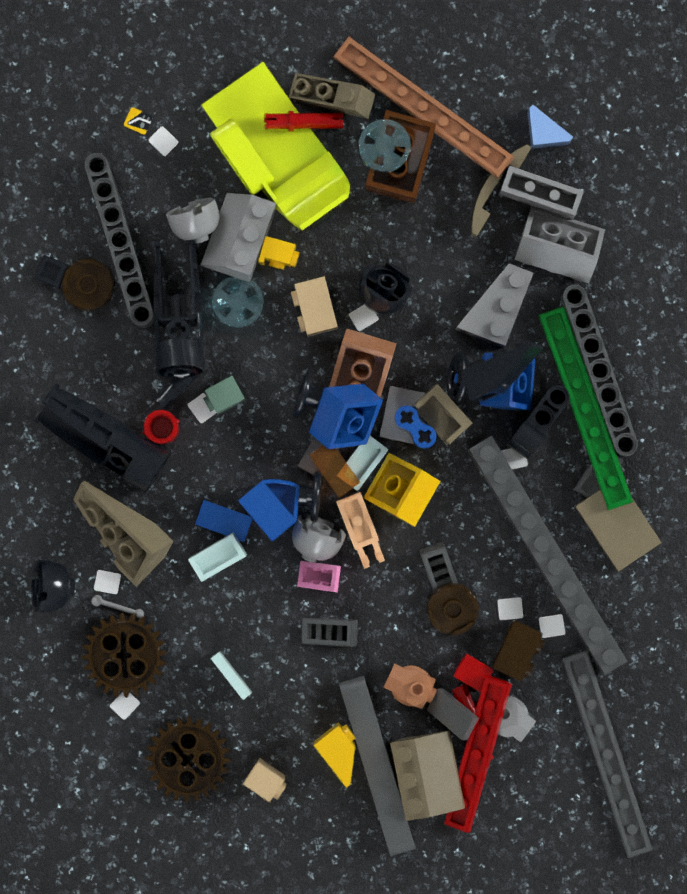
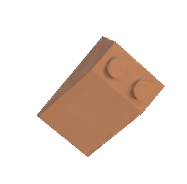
M346 329L329 387L365 384L381 398L397 343Z

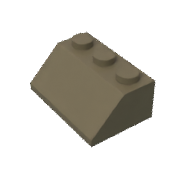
M450 730L401 738L390 743L406 821L433 817L465 808Z

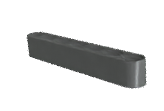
M93 153L86 158L85 169L132 322L138 327L146 328L154 322V309L109 162L102 154ZM97 160L103 161L104 168L102 171L97 173L91 171L93 162ZM109 185L112 187L111 194L108 197H100L98 195L101 186ZM117 210L119 212L117 221L108 222L106 220L107 212ZM119 234L127 237L126 244L122 247H116L113 244L115 236ZM126 259L134 261V268L129 272L121 270V263ZM132 284H139L142 287V291L137 297H132L128 294V289ZM142 308L149 311V318L144 322L137 321L136 312Z
M576 284L570 285L561 295L562 305L616 455L620 457L630 456L637 450V438L589 299L583 287ZM569 291L579 293L580 302L578 304H572L568 301L567 293ZM583 315L589 320L587 328L582 329L576 325L575 320L577 316ZM586 340L596 342L597 351L595 353H588L584 349ZM595 364L604 366L606 373L603 378L594 376L592 369ZM603 389L613 391L614 400L611 403L602 400L601 392ZM613 413L621 415L623 422L620 427H613L609 419ZM621 438H627L631 442V448L628 452H622L619 449L618 442Z
M364 675L340 682L341 693L390 856L414 850L416 848L408 821L405 819L402 801Z

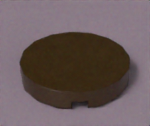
M81 259L66 269L62 278V290L66 299L74 307L84 311H93L103 307L110 300L114 291V280L110 270L103 263L94 259Z
M448 583L432 592L427 603V614L430 623L437 631L449 635H459L467 632L477 621L479 604L476 596L468 587L459 583Z

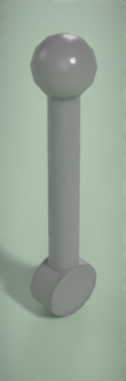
M100 595L93 596L91 600L94 606L101 604L129 614L135 613L137 619H141L144 616V612L141 609L134 610L103 600Z

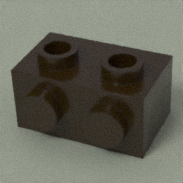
M512 620L492 664V668L519 681H522L524 677L528 678L534 667V664L531 663L534 653L539 654L544 645L543 633Z

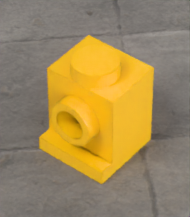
M265 236L259 264L264 265L265 261H270L269 266L284 270L285 266L296 267L299 252L295 251L296 244Z

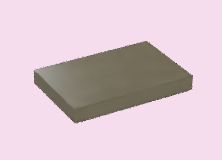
M598 490L575 505L578 513L618 572L662 543L634 500L631 504L608 511L601 490Z

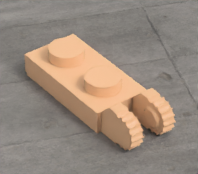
M361 492L336 501L354 549L358 551L364 569L370 567L368 557L362 548L364 546L372 544L375 550L374 554L379 563L385 561L378 544L379 538Z

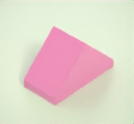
M300 561L297 587L338 592L341 566Z

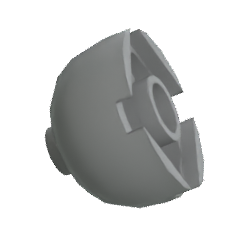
M215 198L192 201L182 209L179 206L166 213L173 233L183 240H195V244L209 239L208 234L215 231L220 218Z
M299 515L293 528L292 541L297 551L302 554V558L312 563H315L317 560L324 561L333 558L339 552L344 542L345 532L340 528L338 533L333 529L334 524L318 517L317 522H312L310 519L311 515H307L306 519H302V515Z

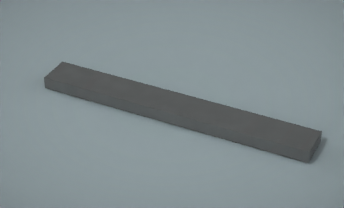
M585 650L562 658L626 856L630 858L652 851L653 849L588 651Z

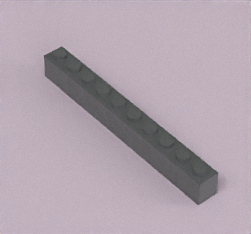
M490 436L468 450L469 454L601 673L606 675L626 663L625 656L493 437Z

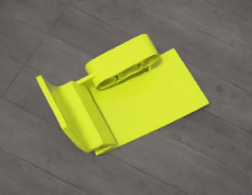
M261 62L201 104L217 128L210 133L213 141L251 195L262 190L271 202L276 203V209L300 230H304L348 198L350 193L348 178L311 129H294V132H288L287 129L265 130V113L299 112L264 62Z

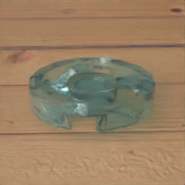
M389 119L376 120L368 124L362 131L359 139V154L363 162L375 171L392 172L400 168L408 159L411 149L410 137L406 129L398 122ZM386 125L394 127L395 131L392 136L385 135ZM366 136H369L375 140V143L364 144V139ZM395 146L405 147L402 157L394 153ZM378 156L384 157L383 166L374 163Z
M229 277L218 284L213 293L212 306L214 313L221 322L229 327L242 328L249 326L258 319L263 311L264 298L262 291L252 280L247 282L235 277ZM227 284H230L234 291L230 295L222 290ZM251 285L257 294L247 298L244 293ZM229 307L231 311L225 318L219 310ZM246 309L254 313L248 320L243 315V311Z

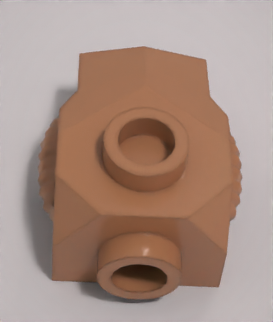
M394 663L384 685V688L392 691L394 698L398 702L421 709L426 702H432L437 689L433 688L436 679L428 675L423 669L413 665L401 667Z

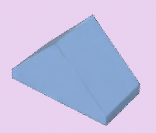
M534 105L529 108L528 123L531 149L564 146L571 142L573 136Z

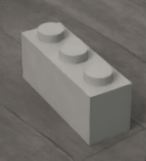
M509 166L499 195L573 220L584 191Z

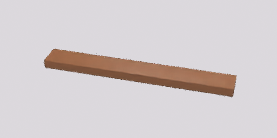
M348 37L333 56L334 60L414 118L436 123L434 133L497 179L500 178L513 161V155L352 38Z

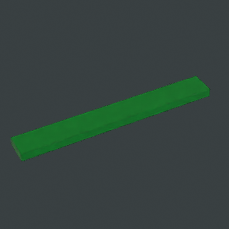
M560 307L540 314L538 317L563 387L569 392V404L607 510L610 511L631 504L633 499L565 309Z

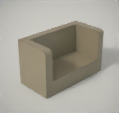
M438 384L430 388L412 405L446 445L452 443L472 424L469 418Z

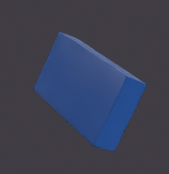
M204 500L195 525L226 536L234 532L238 540L245 542L253 518Z

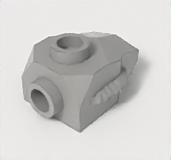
M512 696L508 697L498 732L500 736L514 737L522 742L535 724L536 720L528 715L527 707L522 701Z

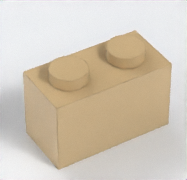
M325 276L294 284L296 291H292L291 295L294 307L300 306L302 316L297 317L301 332L306 331L307 337L338 329Z
M259 758L243 784L270 802L273 797L278 799L286 788V783L284 782L286 775Z

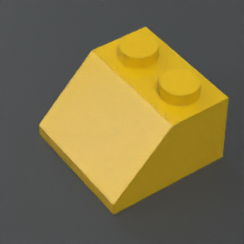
M388 453L363 498L415 527L441 481L422 469Z
M338 722L314 741V747L345 787H348L351 784L355 742L353 740L356 738L347 724L342 727Z

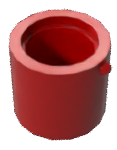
M156 410L145 419L143 434L156 444H170L179 434V419H176L168 411Z

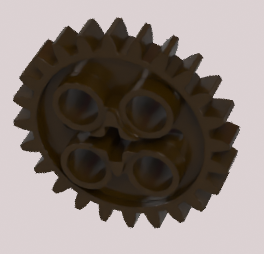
M122 612L120 620H117L114 614L110 615V623L104 619L100 620L101 629L97 626L92 627L96 633L95 636H86L91 641V644L83 645V648L89 651V654L82 656V659L89 660V664L83 668L87 670L92 669L93 672L88 678L93 679L97 677L98 681L95 687L97 688L104 684L105 694L112 688L114 689V697H117L120 691H123L125 698H128L130 690H133L134 694L138 696L139 687L148 691V681L153 684L157 683L154 674H163L158 666L167 664V662L160 659V656L167 654V651L160 650V646L166 642L165 640H157L161 631L154 633L151 631L154 623L147 626L144 625V616L139 621H135V613H132L130 618L126 619L125 613ZM123 631L126 632V651L131 652V657L127 658L128 678L123 677L124 662L122 657H118V653L123 651L121 639ZM133 634H140L144 638V644L141 648H134L131 645L130 638ZM108 635H113L118 641V645L114 650H109L104 644V640ZM141 660L145 664L143 674H135L132 671L133 661ZM110 661L117 663L119 666V672L116 676H110L106 672V664Z
M189 716L187 722L183 724L182 719L178 717L176 726L168 721L167 726L169 730L166 731L161 727L158 729L161 737L152 736V740L156 745L147 746V749L152 751L153 755L146 756L145 760L152 761L153 764L147 767L146 770L155 772L150 778L151 781L157 779L160 781L157 785V790L164 786L167 788L165 796L174 792L175 801L178 800L180 795H184L185 802L189 801L190 795H193L195 800L199 801L200 793H203L208 798L210 796L209 788L214 791L218 790L216 781L224 783L225 779L220 774L229 773V769L224 767L223 764L231 762L230 758L224 757V754L229 752L230 748H222L221 745L226 741V738L218 739L216 737L220 729L213 732L210 731L211 722L204 727L202 726V718H199L196 724H193L192 718ZM188 733L196 738L195 746L190 748L182 743V736ZM173 741L179 745L186 755L191 753L194 755L192 761L205 773L204 777L200 776L190 763L183 764L184 756L172 746L171 743ZM173 752L177 757L176 764L171 766L165 764L163 754ZM210 753L214 757L213 765L203 766L200 762V755ZM184 771L192 772L195 776L194 783L184 784L180 777L181 773Z

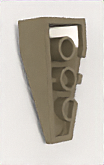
M86 481L80 484L73 500L89 525L96 526L103 538L100 542L104 548L108 546L116 557L113 562L117 568L137 586L165 558L173 540L154 522Z

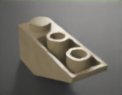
M295 73L288 98L338 113L342 112L345 115L368 119L375 94L362 85Z

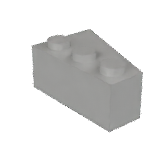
M508 264L455 330L504 348L533 272Z

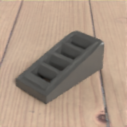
M439 542L419 550L433 592L442 585L451 582L458 583L444 542ZM441 553H442V555H443V556H440V557H437V558H434V559H431V560H428V559H427V558H430V557L439 555V554H441ZM442 563L446 564V566L431 570V567ZM446 573H449L450 575L437 581H435L434 579L435 577Z
M304 617L302 618V644L356 646L358 620ZM312 624H316V639H311ZM323 624H326V639H322ZM333 625H337V639H333ZM344 626H347V640H344Z

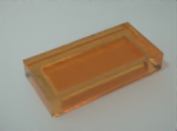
M323 445L309 455L339 498L360 484V481L336 448L327 449Z

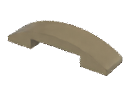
M525 145L511 153L514 159L509 166L519 169L532 147ZM491 174L478 196L471 222V236L475 239L491 214L484 210L483 206L502 175L497 179Z

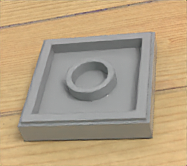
M390 386L379 437L414 444L410 433L397 427L394 417L400 407L412 406L425 393ZM404 412L400 413L402 416L400 422L402 424L405 422L412 423L411 417L413 414L411 412L407 414ZM418 414L420 421L425 425H428ZM419 431L420 437L418 441L420 443L424 441L430 443V432L423 433Z

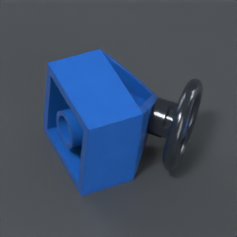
M458 352L453 356L447 375V393L455 404L461 403L467 392L461 370L468 368L469 363L466 355L462 352ZM484 353L481 359L488 360L493 358V353ZM535 359L504 394L484 402H479L480 405L502 410L531 411Z
M308 369L295 402L293 417L299 418L305 403L309 404L310 407L316 408L309 433L327 449L366 445L383 400L365 384L327 387L324 389L313 386L311 384L314 370Z
M319 470L315 471L313 488L308 487V485H300L299 487L298 484L285 480H262L238 501L272 541H275L296 523L299 505L311 506L310 519L312 522L318 521L322 472Z

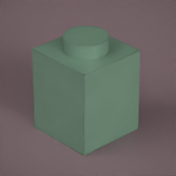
M233 376L206 389L207 396L203 398L210 412L215 410L217 414L245 401Z

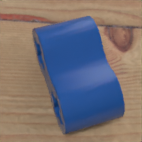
M402 406L397 410L394 417L397 427L410 433L416 447L420 449L430 448L436 441L435 430L420 421L418 412L412 406ZM401 412L405 414L411 412L413 414L411 424L408 422L402 424L400 422L402 418ZM418 432H430V443L425 441L420 443L418 441L420 437Z

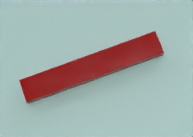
M490 675L485 676L475 715L479 719L467 740L458 771L465 808L447 813L444 824L466 833L471 831L512 683Z

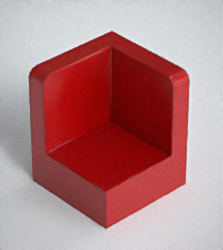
M465 653L453 676L481 692L485 676H491L493 669Z

